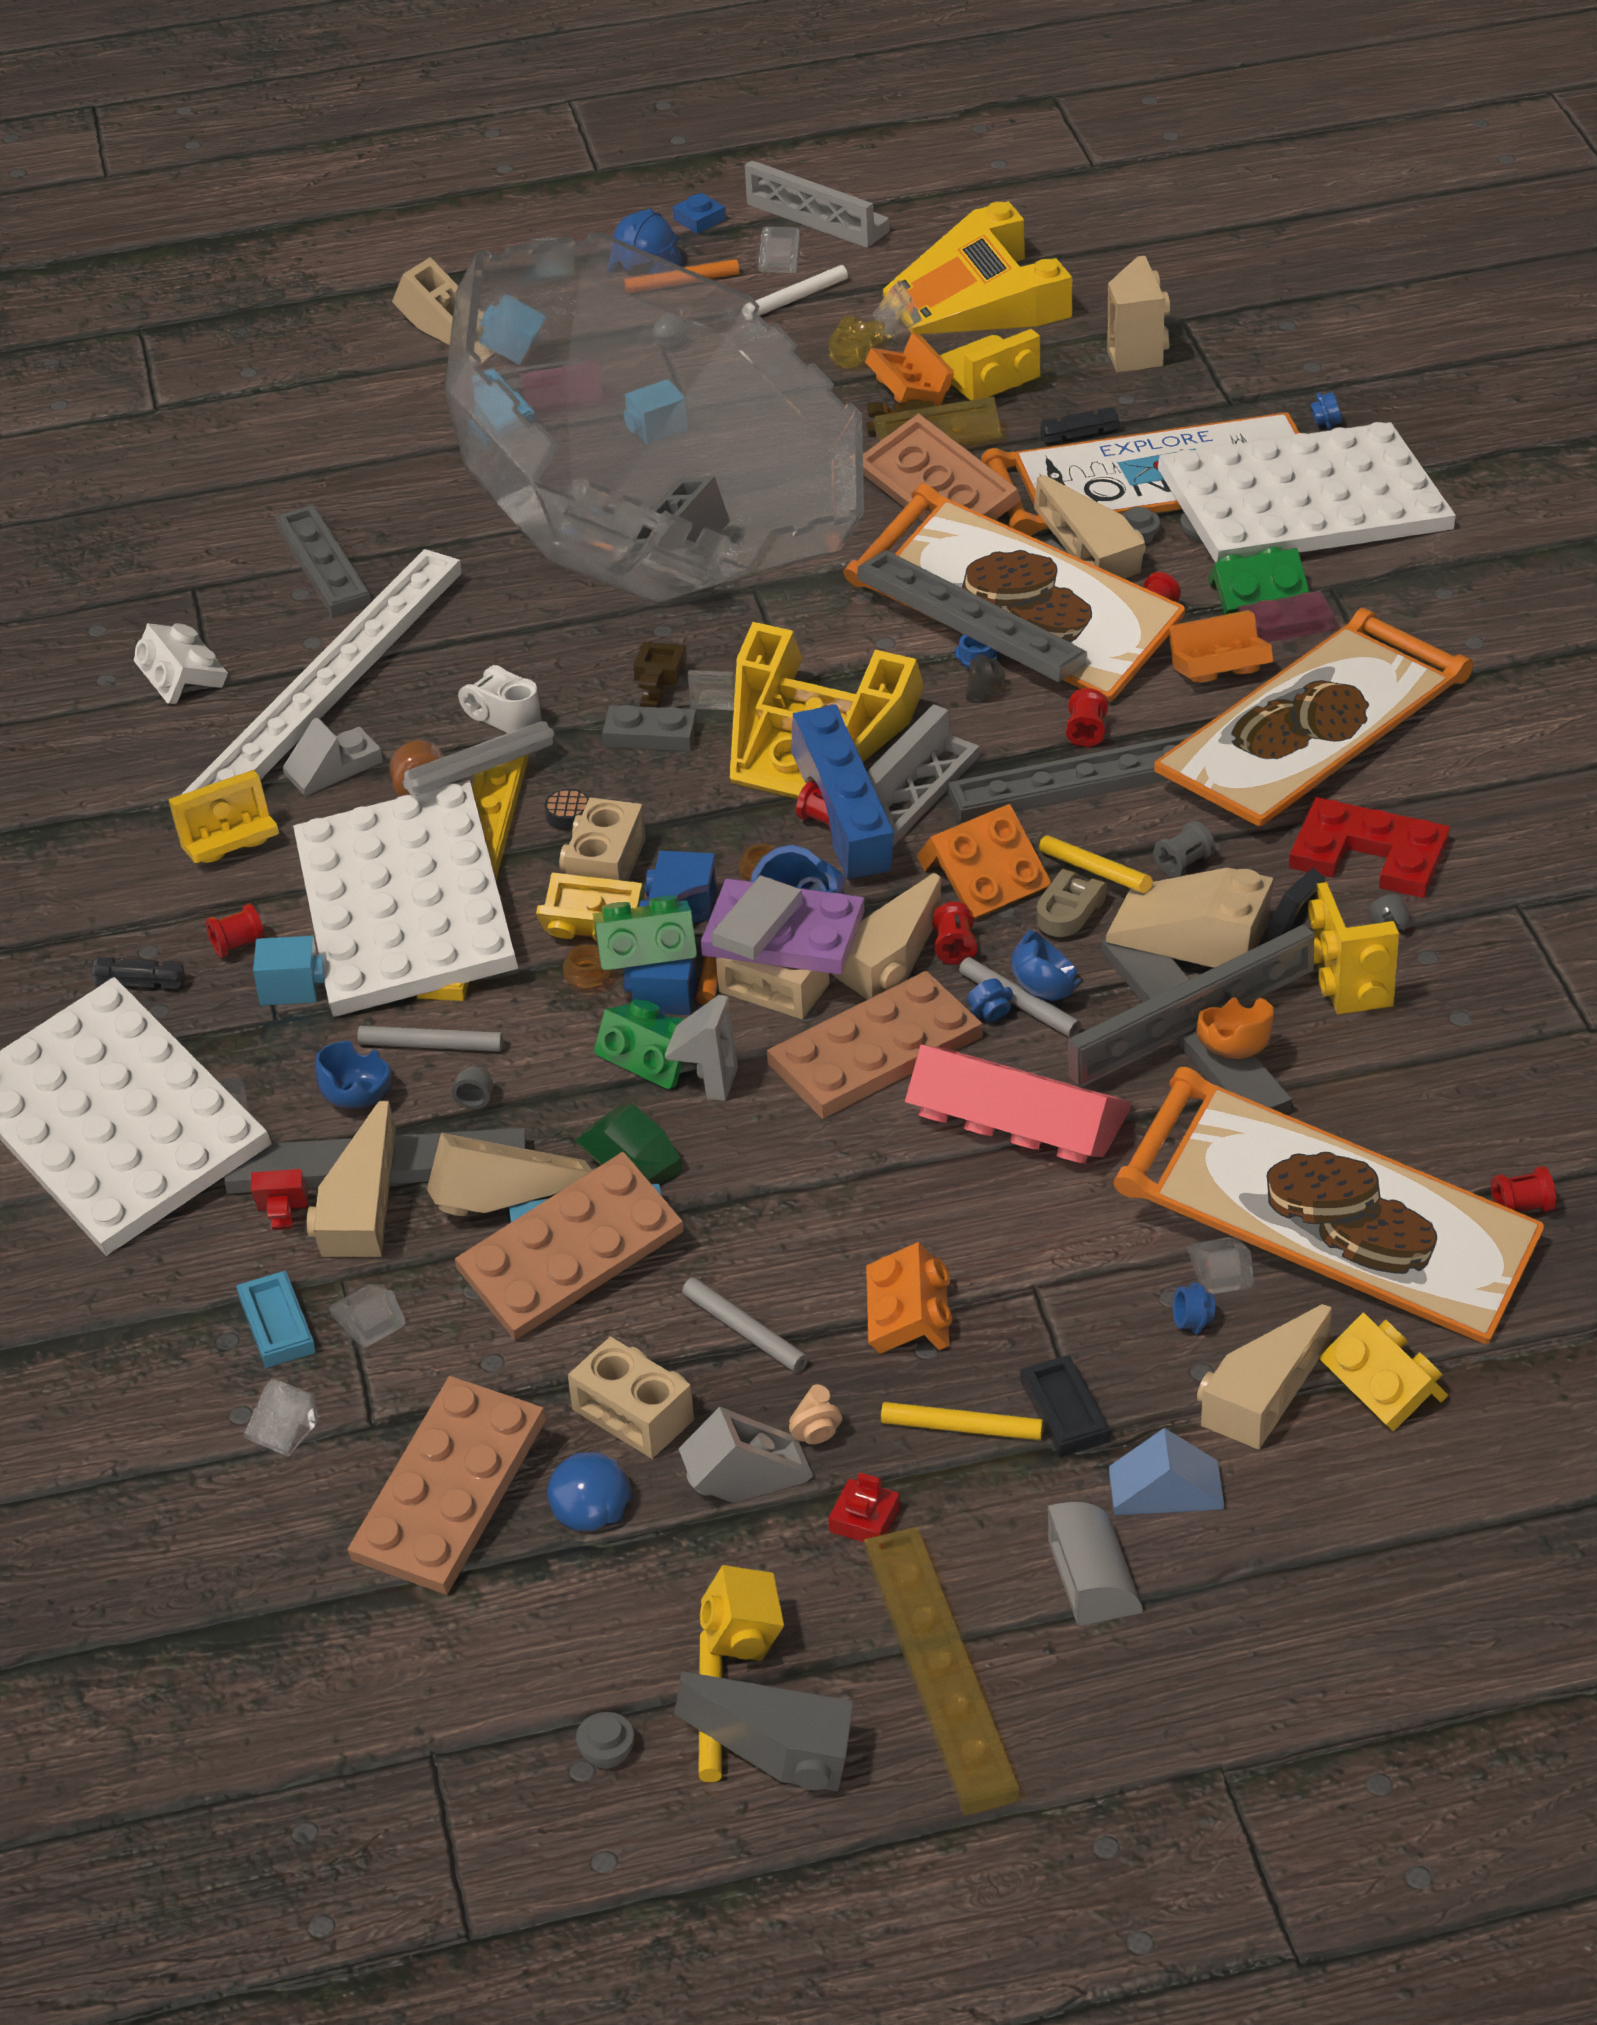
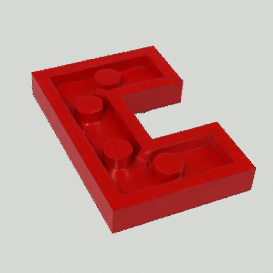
M1316 797L1290 851L1289 868L1304 872L1314 868L1323 876L1334 878L1346 849L1385 857L1387 859L1380 873L1379 888L1425 898L1449 842L1450 826Z

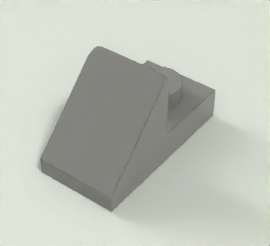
M316 717L311 721L284 764L283 771L284 775L306 797L383 763L381 748L360 726L335 736Z
M724 995L716 996L680 1022L674 1030L665 1053V1059L697 1063V1075L699 1078L704 1079L706 1098L711 1100L726 1101L738 1069L729 998Z

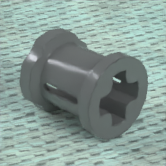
M1192 820L1184 824L1181 833L1173 838H1164L1156 842L1153 855L1159 868L1170 878L1184 875L1187 867L1195 861H1204L1212 857L1215 853L1216 845L1210 831L1199 821Z

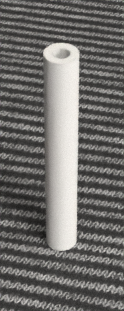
M839 265L744 305L745 315L751 320L842 282L848 278L847 270L843 265Z

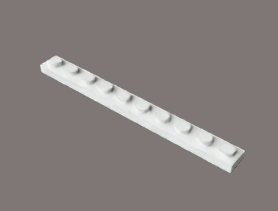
M424 549L182 794L250 770H254L261 780L301 739L311 721L316 717L320 719L462 573L460 560Z

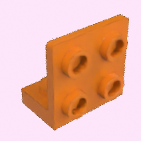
M1010 804L931 836L916 856L924 872L938 866L941 867L942 871H945L960 902L966 904L973 912L974 920L1041 892L1051 884V880Z

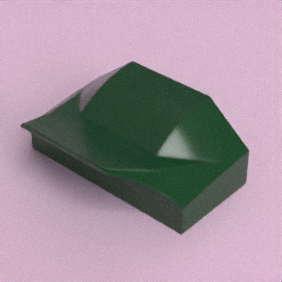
M634 1104L620 1105L581 1132L582 1135L573 1140L600 1165L624 1152L651 1185H662L682 1173L681 1158L665 1131Z

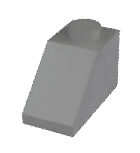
M719 1407L679 1448L687 1470L686 1477L691 1486L703 1495H713L732 1503L803 1484L813 1476L799 1441L793 1439L791 1434Z

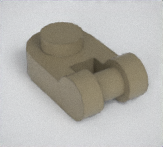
M1062 869L1038 901V927L1042 932L1054 937H1066L1076 933L1082 928L1092 912L1102 907L1108 891L1107 883L1097 879H1091L1087 882L1078 879L1077 873Z

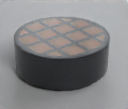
M561 789L553 792L546 798L544 804L548 824L560 830H573L575 817L583 814L589 797L577 789Z

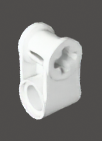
M490 666L483 673V678L473 685L467 684L463 686L458 692L460 704L471 718L485 722L505 731L507 734L542 721L536 684L529 679L512 674L500 666Z

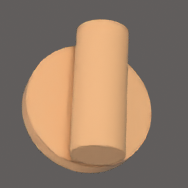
M819 1384L813 1385L790 1417L789 1430L793 1439L806 1441L808 1444H819L827 1441L835 1434L836 1428L842 1422V1415L837 1406L829 1403L830 1393L826 1387Z

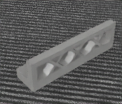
M753 160L745 164L747 204L866 248H869L890 231V218L873 212V203Z
M934 704L867 771L893 829V847L948 790V782L957 781L980 757V746L949 734V710ZM944 750L960 755L957 759L938 761L937 759ZM935 776L937 779L933 784L914 786L913 784L918 778ZM912 802V806L909 809L889 811V807L894 803Z

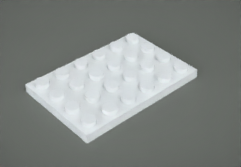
M1375 422L1366 426L1335 428L1331 431L1310 434L1298 433L1289 437L1258 439L1254 442L1233 445L1221 444L1212 448L1180 450L1176 453L1159 455L1158 470L1215 563L1219 559L1233 554H1239L1242 558L1255 556L1271 547H1282L1283 550L1297 548L1299 553L1454 529L1455 513L1391 422Z
M470 780L456 784H447L418 796L404 795L394 800L367 807H358L344 813L324 818H315L305 823L293 825L319 955L324 954L325 956L324 981L333 1017L446 987V985L460 982L465 983L518 969Z
M115 977L0 1050V1140L106 1256L272 1144L268 1132Z

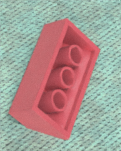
M923 1044L920 1045L905 1099L907 1103L920 1106L918 1115L943 1123H947L949 1115L966 1120L964 1126L966 1130L993 1137L995 1128L1012 1133L1010 1142L1013 1144L1039 1150L1041 1142L1059 1147L1056 1156L1086 1164L1088 1156L1104 1158L1127 1117L1132 1104L1131 1101L953 1050Z

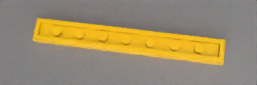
M528 755L477 773L472 783V791L495 880L497 879L521 789ZM469 982L446 985V987L439 988L438 990L419 994L417 998L464 1001Z

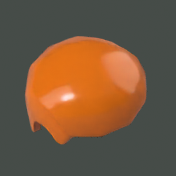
M1233 997L1221 1008L1210 1007L1199 1012L1197 1023L1199 1041L1207 1050L1224 1058L1239 1060L1254 1056L1266 1048L1269 1042L1275 1008L1263 998L1257 999L1252 1008H1245L1240 1005L1236 997Z

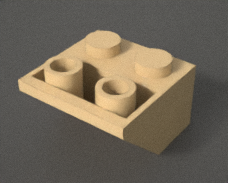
M1146 256L1135 258L1108 283L1107 351L1116 373L1163 366V351L1169 349L1168 329L1164 325V316L1170 315L1169 296L1166 291H1161L1158 271H1152Z

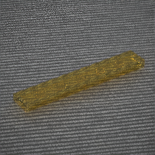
M918 1527L865 1539V1554L963 1816L1019 1802V1787Z

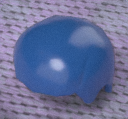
M1030 929L1012 953L1011 968L1015 979L1032 996L1048 1002L1065 999L1072 994L1081 982L1079 978L1073 982L1077 974L1076 967L1050 942L1033 929Z
M340 1041L326 1045L316 1054L315 1065L318 1089L327 1102L337 1107L363 1109L377 1104L391 1088V1066L380 1058L376 1049H373L369 1055H361L356 1051L351 1041Z
M579 1452L557 1466L548 1484L547 1499L557 1521L574 1531H594L603 1527L606 1523L619 1522L622 1519L628 1500H633V1492L627 1474L615 1459L601 1452Z

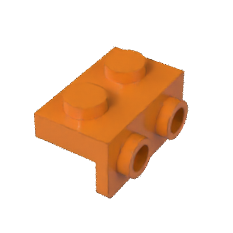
M912 333L903 353L870 348L865 363L875 372L876 379L885 384L894 393V399L899 403H907L911 400L934 401V406L940 407L954 376V370L920 334Z
M1249 610L1175 624L1169 628L1173 668L1189 679L1191 678L1193 682L1212 681L1218 678L1217 673L1233 670V673L1236 674L1253 673L1260 669V664L1273 662L1272 645L1257 637L1255 614Z
M917 1242L866 1265L868 1343L879 1354L922 1335H925L938 1350L950 1346L949 1325L952 1323V1314L947 1298V1286L950 1285V1275L946 1265L939 1257L934 1258L920 1242Z

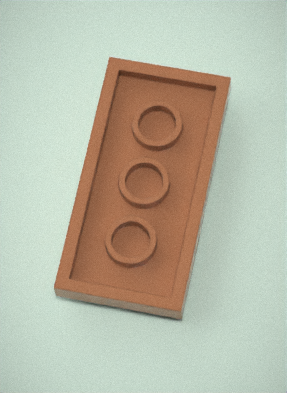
M919 413L855 460L860 473L903 507H906L913 499L912 493L921 483L931 486L943 497L994 520L1021 501L1018 489ZM924 510L918 519L924 522L933 510Z
M924 971L768 1049V1065L824 1119L912 1074L921 1044L957 1051L983 1038V1023L927 971Z
M621 1152L456 1257V1268L516 1341L684 1232L683 1221L628 1156Z
M449 1376L349 1545L347 1551L351 1561L448 1595L547 1420L544 1408Z

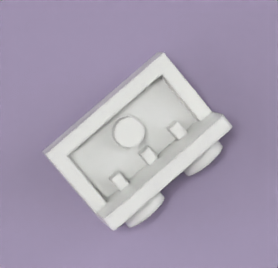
M147 623L142 639L136 645L134 661L167 703L177 704L184 684L223 687L228 672L215 658L216 655L197 636L198 633L193 628L179 623L173 626Z

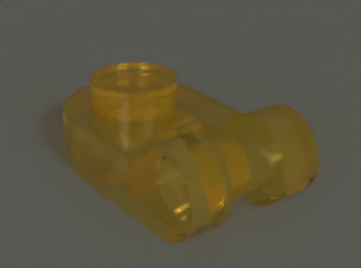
M845 315L829 339V356L831 360L845 368L856 367L861 362H864L870 348H874L876 344H881L885 332L884 322L870 320L869 323L860 322L858 317Z

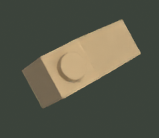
M431 257L402 275L392 302L419 330L479 361L496 351L476 339L483 324L477 322L482 310Z
M1046 475L1037 477L1034 509L1069 554L1124 579L1141 573L1143 554L1146 551L1145 541L1142 534L1138 530H1134L1123 515Z
M935 873L931 874L863 919L858 928L842 975L833 974V976L867 1000L906 981L933 930L932 914L937 907L941 906V877Z
M379 1101L319 1185L316 1207H309L308 1236L316 1238L321 1257H382L396 1130L389 1101Z
M441 1133L427 1191L435 1204L439 1205L438 1208L441 1211L457 1216H467L469 1210L487 1213L557 1194L593 1170L585 1160Z
M1324 1304L1319 1305L1227 1354L1215 1373L1207 1372L1200 1383L1197 1393V1401L1202 1403L1201 1426L1259 1450L1319 1360V1356L1329 1345L1332 1308Z

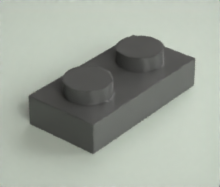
M609 705L602 731L603 747L691 751L697 727V711L695 709H679L676 707L655 708L636 707L633 705Z

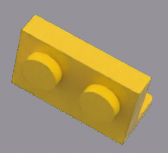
M254 770L168 799L180 845L194 863L217 861L227 852L241 847L259 846L266 842L267 838L279 834L277 823L269 816L260 776Z
M552 873L545 905L537 906L536 916L544 931H547L551 936L571 939L574 935L590 936L597 941L592 913L602 912L603 905L616 902H629L631 908L639 907L641 900L644 899L645 888L642 883Z
M1363 1312L1319 1356V1359L1394 1432L1431 1394L1441 1403L1449 1395L1436 1383L1443 1374L1424 1355L1419 1352L1411 1359L1402 1350L1409 1341L1386 1319L1377 1326Z

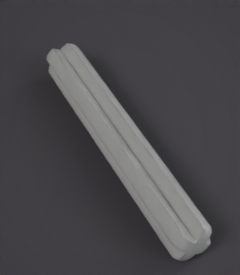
M540 721L412 768L404 773V789H408L410 795L418 796L550 747L553 744L552 737L555 736L554 730L549 728L547 722Z

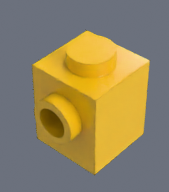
M726 1565L721 1566L701 1599L700 1624L703 1629H706L710 1654L762 1661L784 1627L774 1573Z

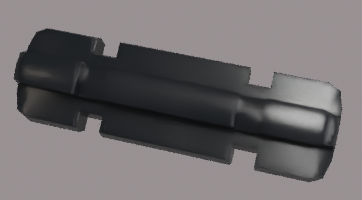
M1114 407L1098 409V414H1094V411L1063 416L1059 422H1057V418L1043 420L1040 422V435L1045 444L1061 442L1062 437H1065L1067 441L1097 435L1098 430H1102V433L1116 431L1119 428L1118 413Z
M98 957L94 960L91 969L93 982L97 985H102L115 977L124 987L156 989L157 984H161L162 989L179 990L182 988L185 980L184 965L174 961H163L162 966L159 965L157 960L120 958L119 963H115V958Z

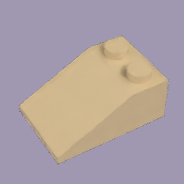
M1227 867L1155 881L1147 893H1141L1130 888L1106 934V942L1215 968L1258 946L1268 923L1274 878L1259 875L1250 869L1237 870Z

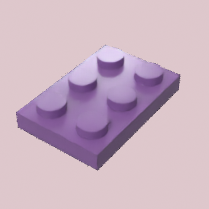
M725 879L701 939L703 956L842 975L865 912L864 897L801 889V905L757 958L752 960L712 945L711 933L754 883Z

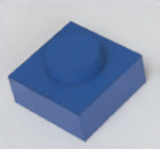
M703 193L692 195L687 200L672 207L673 220L696 234L726 220L725 206Z

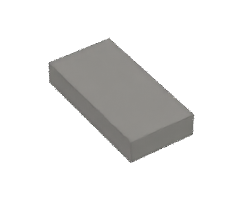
M759 876L711 933L712 945L755 960L801 905L802 890Z

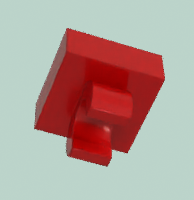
M302 1169L251 1172V1193L258 1211H267V1217L271 1219L272 1229L292 1228V1209L308 1208V1187Z
M859 1472L857 1480L848 1479L828 1517L829 1532L880 1547L900 1509V1493L881 1488L882 1481L880 1478Z

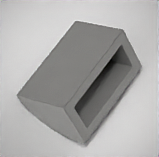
M1065 1502L1049 1505L1048 1542L1077 1626L1143 1613L1140 1599L1108 1514L1101 1508L1084 1502Z

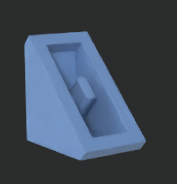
M1163 1428L1109 1466L1114 1516L1223 1510L1224 1508L1218 1460L1166 1428Z

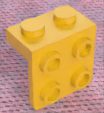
M1032 329L1006 339H1002L998 335H990L940 355L954 370L951 384L973 403L988 399L992 395L1021 386L1025 382L1040 377V335Z
M1317 883L1318 890L1315 894V900H1309L1308 914L1314 932V965H1318L1319 985L1322 995L1324 997L1330 996L1337 1015L1393 1007L1399 932L1394 921L1346 928L1328 883Z

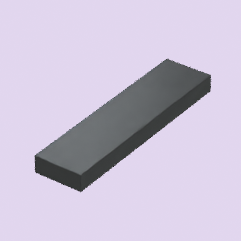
M315 505L275 516L277 529L332 618L365 608L371 603L370 592Z

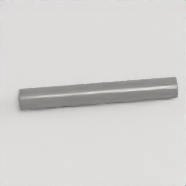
M970 957L965 958L961 963L959 972L963 976L977 984L988 979L997 978L1004 988L1010 987L1013 991V997L1011 1000H1008L1009 1003L1069 1038L1079 1033L1081 1022L1043 999L1032 996L1019 985Z
M359 1026L357 1036L359 1045L502 1052L504 1042L502 1032Z
M695 1277L686 1281L682 1293L687 1298L794 1373H799L805 1368L808 1362L806 1354Z

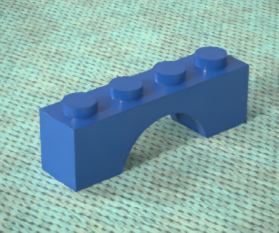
M837 705L793 713L791 752L804 782L816 781L820 788L829 817L833 849L846 879L849 880L891 871L894 832Z
M659 851L655 869H648L646 895L649 898L648 900H641L639 907L650 906L649 900L652 898L675 895L678 896V902L687 900L691 909L693 924L709 920L717 892L715 853ZM695 957L625 967L624 990L625 992L632 993L633 1000L641 999L652 1002L659 1006V1012L662 1014L691 1015L697 987Z

